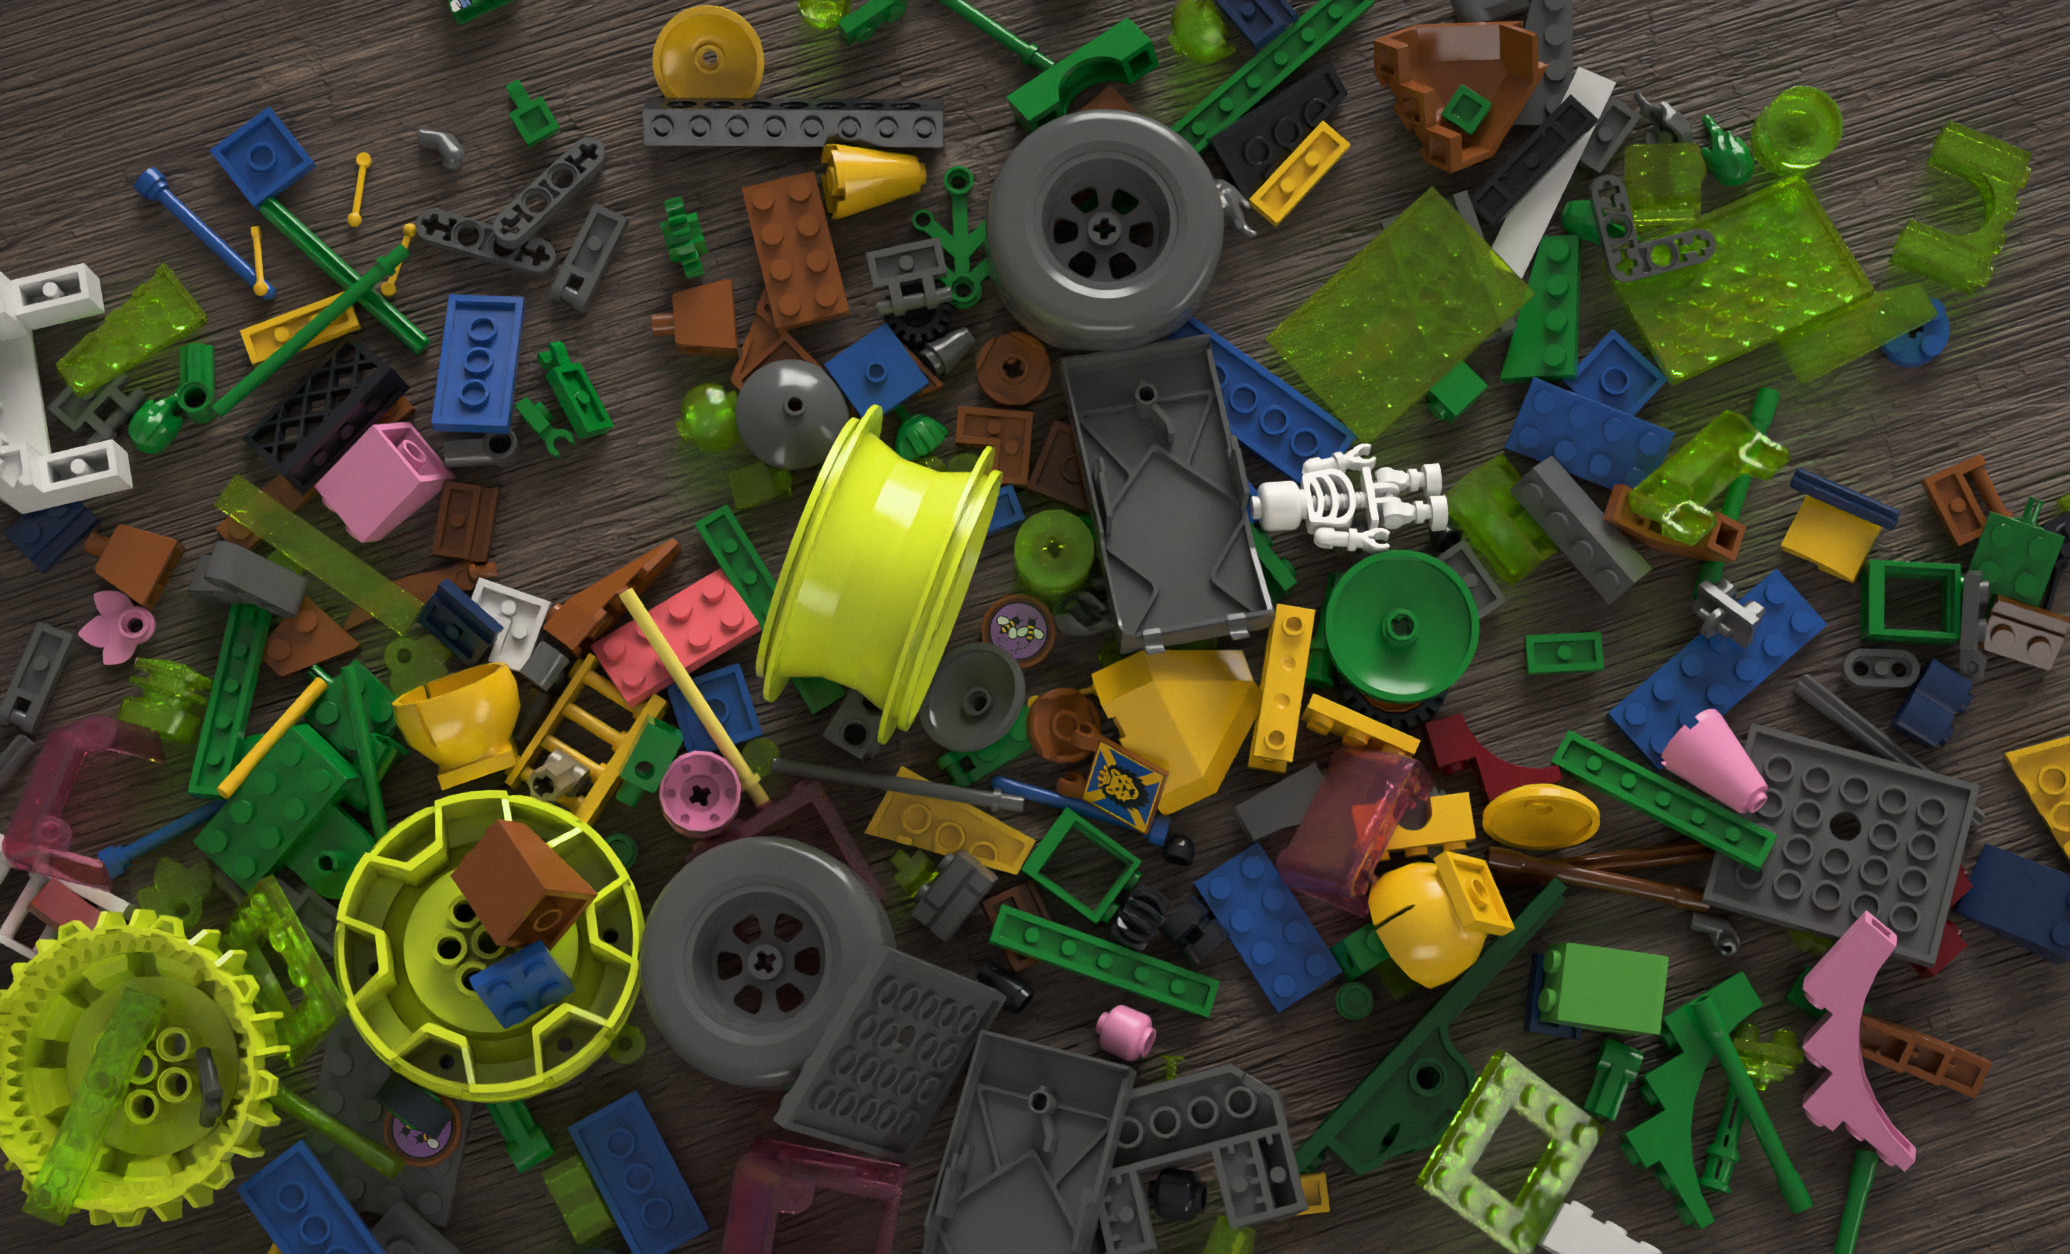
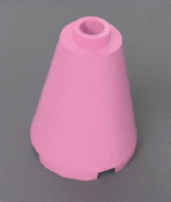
M1708 709L1695 716L1699 721L1698 724L1692 729L1684 725L1669 741L1661 756L1665 761L1661 762V764L1671 773L1741 814L1747 811L1751 813L1756 812L1768 799V796L1765 794L1768 785L1722 715L1716 709Z

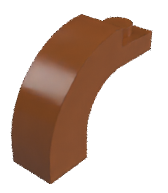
M1624 484L1613 486L1603 517L1604 521L1623 530V536L1671 554L1714 562L1736 561L1746 529L1745 525L1720 512H1691L1659 503Z

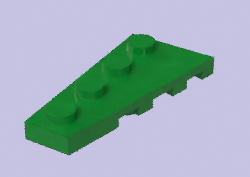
M1579 234L1545 236L1541 238L1516 322L1517 328L1512 336L1501 372L1500 380L1503 384L1531 382L1533 377L1543 381L1577 380L1582 239Z

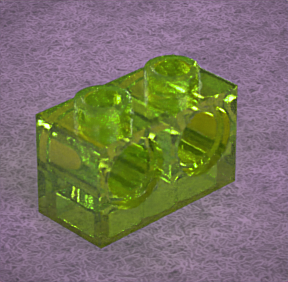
M576 1154L541 1173L577 1244H584L617 1226L581 1155Z

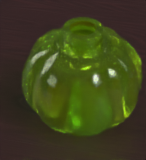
M710 382L701 383L690 389L681 402V420L675 422L684 443L691 440L700 449L708 452H721L732 447L740 438L735 419L738 399L737 392L733 390L727 393L723 385Z

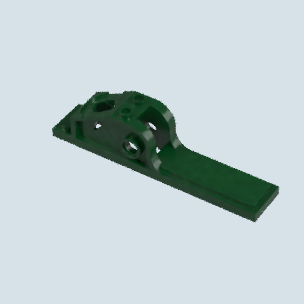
M1557 877L1543 885L1511 919L1515 929L1504 936L1496 935L1481 951L1477 962L1460 978L1452 982L1294 1151L1299 1174L1303 1172L1307 1175L1313 1172L1326 1157L1321 1152L1323 1150L1350 1177L1359 1176L1383 1166V1161L1404 1152L1407 1155L1439 1142L1444 1144L1447 1141L1449 1143L1462 1130L1464 1125L1460 1120L1473 1105L1476 1097L1477 1083L1471 1065L1451 1043L1448 1026L1567 900L1561 895L1567 887ZM1419 1070L1425 1071L1430 1076L1431 1084L1428 1090L1423 1089L1417 1083L1416 1076ZM1385 1136L1394 1139L1390 1146L1381 1144Z

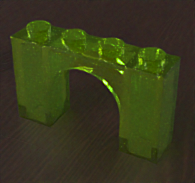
M1948 120L1939 130L1926 164L1966 180L1978 191L1985 210L1983 224L1980 230L1974 233L1953 235L1910 218L1900 229L1888 262L1968 295H1972L1980 286L1986 287L1995 268L1990 265L1993 254H1999L2007 238V233L2002 232L2006 220L2011 221L2020 203V200L2015 199L2019 187L2024 188L2030 178L2032 167L2027 165L2032 153Z

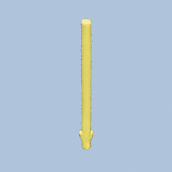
M633 588L620 594L619 597L714 743L724 758L736 770L741 784V791L746 790L757 808L767 804L770 799L759 783L761 780L757 772L752 773Z

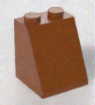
M497 819L495 823L487 828L482 839L472 851L462 858L461 864L451 874L452 879L497 946L525 948L541 939L549 951H551L598 896L595 890L525 823Z

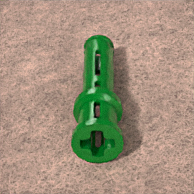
M1330 572L1328 574L1315 639L1311 640L1310 655L1304 684L1311 687L1332 689L1334 686V680L1331 679L1334 664L1325 643L1324 617L1329 598L1344 573L1336 572L1335 575L1334 572Z
M1750 1078L1752 1084L1755 1085V1080ZM1731 1083L1721 1111L1713 1144L1710 1143L1704 1152L1708 1157L1702 1178L1698 1179L1700 1188L1723 1195H1730L1732 1191L1729 1183L1734 1164L1740 1161L1739 1152L1736 1149L1746 1118V1114L1739 1102L1732 1128L1728 1129L1735 1100L1738 1099ZM1725 1138L1729 1139L1727 1147L1723 1146ZM1719 1163H1721L1722 1166L1720 1169L1719 1177L1716 1179L1715 1173L1717 1170V1166Z

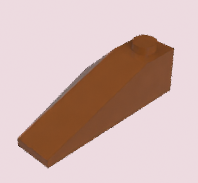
M674 538L668 540L570 597L563 605L560 603L556 604L544 619L547 623L543 626V629L547 635L575 659L581 658L585 660L587 655L592 652L590 645L605 637L628 612L619 595L633 588L638 598H640L682 551L679 542Z

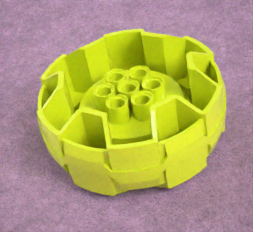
M500 790L470 791L435 800V806L426 807L401 821L373 846L370 853L365 852L346 884L336 917L338 924L334 936L335 971L344 1005L354 1026L375 1054L396 1073L431 1092L469 1102L497 1103L525 1099L550 1089H555L584 1072L601 1057L620 1033L634 1008L641 988L639 956L645 928L642 908L634 884L614 851L593 828L570 812L551 803L523 795L508 796L507 791ZM497 819L525 823L598 894L550 951L571 979L576 991L562 998L559 1002L549 1005L527 1017L523 1022L514 1024L507 1029L503 1028L475 991L466 989L463 983L469 973L481 972L523 948L500 946L492 954L482 952L479 949L480 942L489 933L477 915L472 921L465 923L456 919L457 909L469 903L451 877V874L461 864L462 858L472 851L485 835L487 828L495 823ZM607 932H616L619 936L618 940L615 943H607L604 940ZM450 940L459 942L461 951L456 958L444 959L440 956V948L445 942ZM378 964L379 971L374 976H371V967ZM564 1039H569L573 1042V1047L568 1052H562L558 1049L559 1043ZM450 1056L455 1060L454 1066L448 1070L441 1068V1060L444 1057Z

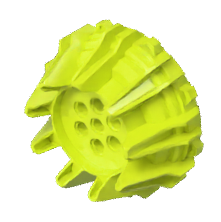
M137 909L134 910L129 925H126L122 912L104 911L100 913L97 925L93 931L80 920H72L58 927L57 941L55 939H39L35 943L38 954L28 963H14L11 966L14 982L8 990H0V1147L9 1159L4 1168L6 1171L18 1169L22 1171L21 1174L24 1176L21 1190L32 1199H39L51 1193L56 1196L59 1214L69 1215L79 1213L81 1209L89 1210L90 1224L95 1226L111 1223L113 1219L117 1227L141 1225L144 1215L149 1208L156 1213L162 1222L182 1218V1201L184 1198L194 1209L213 1204V1189H223L235 1178L231 1166V1158L235 1153L247 1158L264 1155L265 1150L257 1143L262 1126H278L281 1121L273 1112L272 1104L264 1100L277 1095L279 1078L265 1069V1058L280 1055L291 1050L289 1045H278L274 1021L284 1017L283 1011L255 1013L252 1004L260 987L253 975H245L243 966L247 953L243 950H229L223 955L218 948L221 936L218 930L203 929L191 940H188L184 934L182 919L169 915H161L157 918L154 910ZM145 1016L149 1017L152 1023L151 1032L147 1036L141 1030V1022ZM179 1034L186 1041V1048L182 1054H179L175 1048V1040ZM112 1038L116 1039L119 1044V1051L115 1058L110 1055L108 1049ZM201 1047H209L211 1049L219 1084L224 1093L221 1100L223 1113L216 1118L215 1125L210 1128L202 1127L199 1124L202 1098L197 1076L198 1066L195 1051ZM147 1056L150 1057L153 1063V1070L149 1076L145 1075L142 1069L143 1060ZM180 1074L187 1080V1089L184 1094H180L176 1088V1080ZM114 1078L120 1085V1092L116 1098L111 1095L109 1090L110 1083ZM146 1097H150L154 1102V1111L151 1116L144 1112L143 1104Z

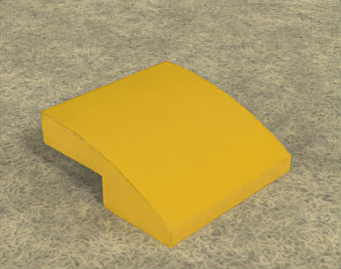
M1806 495L1781 547L1787 553L1817 564L1819 570L1854 584L1882 527Z

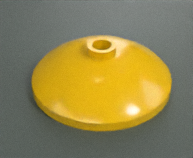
M703 5L686 9L667 22L656 40L652 63L655 79L666 98H752L762 81L765 60L763 47L757 33L743 17L723 7ZM707 51H712L717 55V60L713 63H708L704 60L703 54Z
M1529 784L1507 791L1490 802L1483 811L1482 824L1485 832L1492 839L1504 845L1526 850H1555L1577 845L1592 837L1599 829L1600 813L1593 802L1576 791L1553 784Z

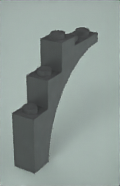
M1314 762L1235 806L1232 813L1252 845L1277 833L1304 827L1340 826L1351 828L1349 812L1353 807L1391 802L1390 800L1394 799V795L1384 779L1378 781L1374 773L1334 795L1331 790L1335 788L1331 776L1325 768L1319 770ZM1434 784L1399 804L1392 805L1394 818L1404 829L1412 831L1422 829L1427 822L1425 802L1430 797L1447 794L1442 789L1437 791ZM1443 846L1428 848V855L1419 856V858L1424 862L1435 863L1433 858L1444 852Z

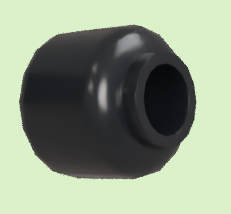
M1176 1168L1163 1169L1159 1173L1157 1180L1150 1181L1148 1202L1154 1204L1156 1214L1160 1218L1190 1222L1197 1217L1198 1213H1204L1208 1187L1206 1182L1201 1181V1177L1196 1171Z

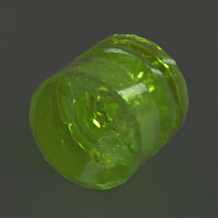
M1796 86L1785 90L1756 117L1751 128L1750 140L1754 156L1767 171L1778 176L1796 177L1808 173L1837 147L1843 134V117L1837 103L1827 93L1815 87ZM1789 131L1795 134L1793 142L1788 139Z
M1045 510L1032 515L1021 526L1015 539L1014 569L1019 582L1030 594L1044 600H1060L1069 593L1079 591L1086 584L1092 571L1094 558V541L1089 528L1077 516L1064 510ZM1056 544L1057 550H1062L1057 559H1052L1051 553H1048L1049 545Z
M137 657L133 668L149 675L148 679L129 676L128 683L142 690V697L123 696L115 721L157 737L194 745L202 720L187 712L189 705L198 707L208 705V699L193 693L195 689L211 692L213 680L200 675L195 669L165 659Z

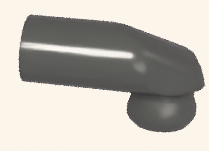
M1692 911L1689 920L1690 930L1708 933L1715 948L1724 957L1734 956L1738 952L1740 940L1727 918Z

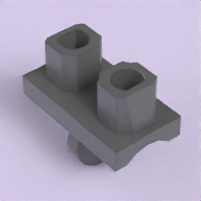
M1722 579L1715 584L1704 580L1698 585V596L1691 609L1697 613L1696 617L1704 622L1700 633L1707 639L1719 633L1726 639L1729 637L1742 648H1747L1752 643L1756 629L1763 620L1765 608L1756 601H1748L1745 605L1741 606L1735 601L1737 595L1735 586L1726 579Z

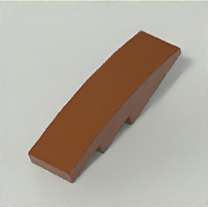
M1862 1011L1860 1019V1049L1863 1057L1902 1074L1905 1071L1937 1086L1942 1084L1972 1098H1977L1992 1065L1990 1060L1924 1033Z

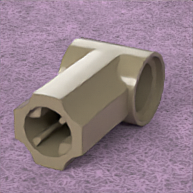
M557 748L547 758L543 766L533 771L529 777L527 784L530 787V796L541 801H555L564 794L572 798L587 780L590 769Z

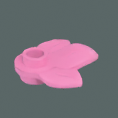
M118 591L97 592L94 594V601L101 615L89 621L78 634L90 645L104 648L103 663L105 665L122 664L133 656L139 644L147 642L153 636L156 628L155 619L147 609L134 606L129 597L124 593ZM136 620H141L143 623L142 629L139 632H132V623Z

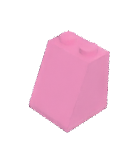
M410 422L372 425L314 487L322 495L324 505L337 513L344 521L347 532L354 539L361 543L379 541L442 491L444 481H453L456 476L449 468H446L445 463Z

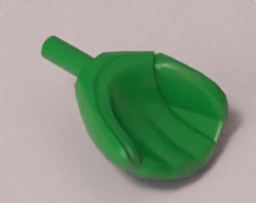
M902 404L894 409L902 419L894 439L895 452L901 458L908 461L921 458L936 450L945 441L948 431L938 421L918 413L909 415Z

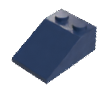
M1987 843L1984 844L1968 878L1973 887L1958 900L1953 912L2056 965L2070 962V875Z

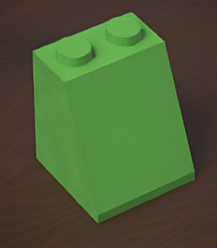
M1569 942L1549 944L1548 951L1543 960L1545 980L1544 988L1538 999V1006L1541 1011L1539 1021L1619 1036L1660 1035L1669 957Z

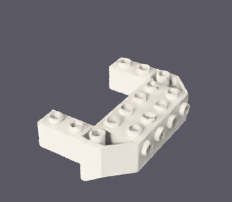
M84 263L11 281L0 271V500L21 514L133 488L128 453L113 439L51 454L32 330L105 313L100 280Z

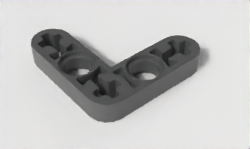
M1603 175L1595 178L1590 184L1588 194L1607 272L1614 280L1629 282L1702 263L1709 260L1716 249L1715 239L1711 233L1704 229H1692L1639 243L1626 189L1622 180L1614 175ZM1606 181L1608 187L1614 186L1616 189V193L1610 196L1612 207L1620 205L1622 211L1610 212L1602 216L1601 209H1608L1609 206L1605 197L1599 198L1598 190L1603 189V182ZM1612 218L1621 219L1626 227L1624 235L1618 240L1610 238L1606 232V225ZM1695 235L1698 240L1705 241L1706 247L1700 249V256L1697 255L1696 251L1681 253L1680 255L1684 261L1679 262V246L1692 244L1694 242L1693 236ZM1676 239H1679L1678 247L1674 242ZM1629 241L1630 248H1623V253L1627 260H1633L1634 266L1628 268L1629 275L1625 276L1624 271H1617L1616 264L1621 262L1620 251L1615 250L1611 253L1610 245H1622ZM1659 244L1666 246L1671 255L1669 262L1662 267L1654 264L1651 259L1652 250Z

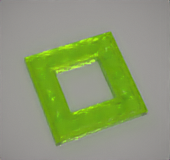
M272 874L257 882L221 929L219 947L223 955L229 950H243L247 953L243 966L245 975H253L260 987L259 992L254 998L256 1014L283 1011L284 1017L275 1020L274 1024L278 1045H289L291 1050L279 1056L283 1060H287L292 1069L305 1063L350 1011L280 885ZM268 938L275 951L282 954L289 966L288 973L291 981L296 987H300L305 995L304 1000L295 1010L291 1007L260 951V948Z
M1497 1048L1415 1184L1510 1253L1531 1254L1606 1128L1509 1053ZM1510 1107L1552 1138L1513 1204L1470 1173Z

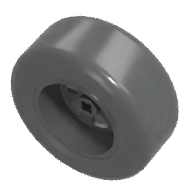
M1092 109L1064 115L1046 123L1028 135L1011 152L1000 168L987 203L984 237L987 268L999 298L1011 315L1027 331L1053 347L1066 352L1085 355L1161 342L1183 327L1195 314L1204 301L1214 279L1224 240V213L1217 185L1210 170L1196 150L1175 131L1154 119L1141 114L1115 109ZM1091 188L1096 193L1098 207L1088 213H1083L1071 202V197L1080 191ZM1117 190L1129 193L1139 202L1138 206L1126 215L1116 212L1111 207L1113 194ZM1057 220H1065L1075 224L1078 227L1077 239L1063 244L1056 243L1054 241V223ZM1141 224H1150L1153 227L1152 246L1144 248L1131 243L1129 240L1130 228ZM1100 228L1107 229V239H1100ZM1080 253H1086L1096 260L1094 273L1089 278L1077 274L1068 266V263ZM1123 254L1135 264L1136 271L1121 279H1114L1111 275L1109 260Z
M757 836L730 841L706 851L685 865L665 886L654 903L647 918L640 946L639 972L643 998L649 1015L665 1042L678 1056L695 1069L717 1080L746 1088L772 1091L789 1090L799 1077L803 1063L811 1057L821 1040L824 1028L833 1020L842 1005L845 993L853 986L864 968L867 956L874 951L878 943L896 950L893 930L886 911L871 887L850 867L823 850L801 841L776 836ZM782 914L793 916L803 924L802 931L790 942H785L776 936L778 918ZM755 915L759 921L761 936L754 942L746 944L735 935L734 928L744 919ZM810 948H817L820 956V970L814 976L800 973L796 968V956ZM723 952L739 955L742 959V972L727 980H722L719 976V956ZM766 956L776 958L772 963L774 968L772 972L762 969L766 965V960L764 959ZM791 983L803 992L804 1001L796 1008L784 1013L780 1009L777 992L785 985ZM750 985L762 991L760 1010L756 1014L744 1011L735 1003L736 997Z

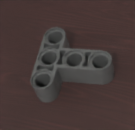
M216 541L212 555L199 556L187 592L198 599L212 603L254 604L275 615L293 619L297 617L308 580L244 547L226 541Z

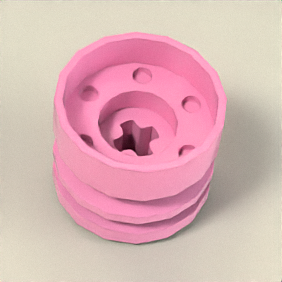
M693 751L681 755L670 764L660 783L659 800L664 819L674 831L688 838L707 839L719 835L733 823L739 811L741 784L736 770L729 762L712 752ZM698 789L701 793L708 791L707 805L701 806L699 802L693 804L690 802L693 799L694 790Z

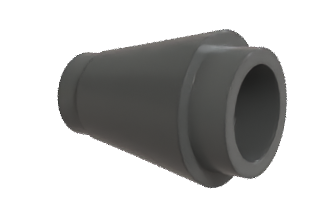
M962 327L959 330L924 344V349L919 352L918 356L920 361L936 377L940 374L945 376L976 345V342L969 330Z

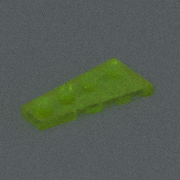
M165 262L155 270L156 274L146 284L141 283L131 293L132 297L118 310L116 308L113 309L105 317V322L94 333L89 332L55 364L57 372L78 399L208 323L207 315Z
M1916 282L1766 319V325L1798 382L1803 386L1937 318L1938 313L1921 283Z

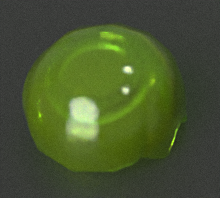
M797 0V12L803 22L821 31L837 27L839 21L850 15L852 0Z

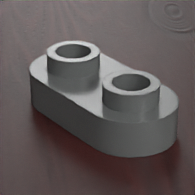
M1856 649L1844 657L1841 662L1840 672L1844 681L1854 688L1900 690L1910 686L1917 680L1920 673V665L1917 658L1906 650ZM1855 664H1861L1864 667V676H1859L1854 672ZM1892 665L1901 667L1903 671L1901 677H1896L1892 673Z

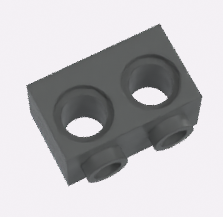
M851 688L823 733L822 739L824 743L863 765L867 757L873 760L883 745L877 741L883 712L873 713L868 711L864 707L867 698L859 691ZM854 727L863 729L866 732L864 742L859 745L848 744L845 741V734L849 729Z

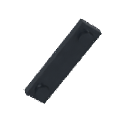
M1570 94L1470 198L1475 213L1494 230L1598 122V118Z

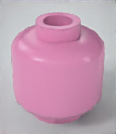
M1117 1005L1110 1013L1103 1012L1095 1029V1032L1100 1034L1099 1044L1101 1049L1128 1062H1133L1139 1057L1145 1058L1150 1052L1156 1037V1029L1152 1028L1151 1018L1126 1005Z

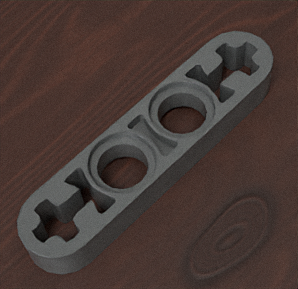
M590 137L581 138L575 142L497 215L493 223L497 243L506 249L519 248L525 244L603 170L606 164L603 144L599 140ZM585 152L590 155L595 152L596 160L593 161L587 158L583 161L582 153ZM579 165H580L581 174H580V173L578 172V170L576 169ZM562 173L568 174L573 178V183L567 188H558L552 183L555 176ZM533 198H542L547 202L545 210L538 213L529 211L526 206ZM518 212H520L523 216V219L521 221L519 219ZM507 225L513 228L516 225L518 233L514 235L512 232H508L505 235L503 227Z
M433 208L424 210L416 219L415 227L419 237L430 246L537 277L548 276L557 267L558 258L553 246L545 240L531 237L525 243L527 253L539 255L541 250H543L549 259L548 262L542 261L539 266H535L533 258L522 255V246L515 248L509 256L500 257L496 255L494 248L497 241L493 225ZM437 219L443 229L451 231V241H447L449 239L447 233L440 230H435L433 235H429L425 225L433 224L434 220ZM466 229H475L479 232L477 243L470 247L461 245L459 243L461 232ZM504 229L505 235L508 232H512L514 235L518 233L515 231Z

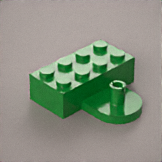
M308 724L291 726L194 839L193 843L247 894L266 890L281 871L288 866L316 893L330 899H341L356 865L365 852L370 853L375 845L374 839L367 830L339 805L360 781L362 775Z

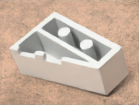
M1574 1200L1570 1205L1567 1203L1558 1204L1537 1242L1538 1246L1552 1254H1662L1659 1249L1644 1241L1638 1243L1627 1237L1628 1232L1608 1220L1603 1224L1592 1218L1593 1211Z

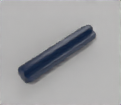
M1798 468L1790 481L1792 489L1885 529L1892 530L1899 520L1900 511L1803 468Z

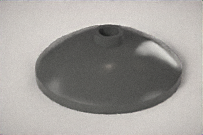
M786 359L775 361L759 368L747 379L738 395L735 419L738 433L743 443L754 456L776 468L802 470L819 465L826 460L838 435L849 421V407L845 394L830 373L807 361ZM790 402H797L800 404L801 410L793 412L788 408V404Z
M970 643L950 651L941 658L932 683L919 709V716L924 730L936 743L951 751L972 752L993 744L1012 727L1022 709L1025 698V680L1022 669L1011 654L991 643ZM986 703L985 707L980 710L981 706Z

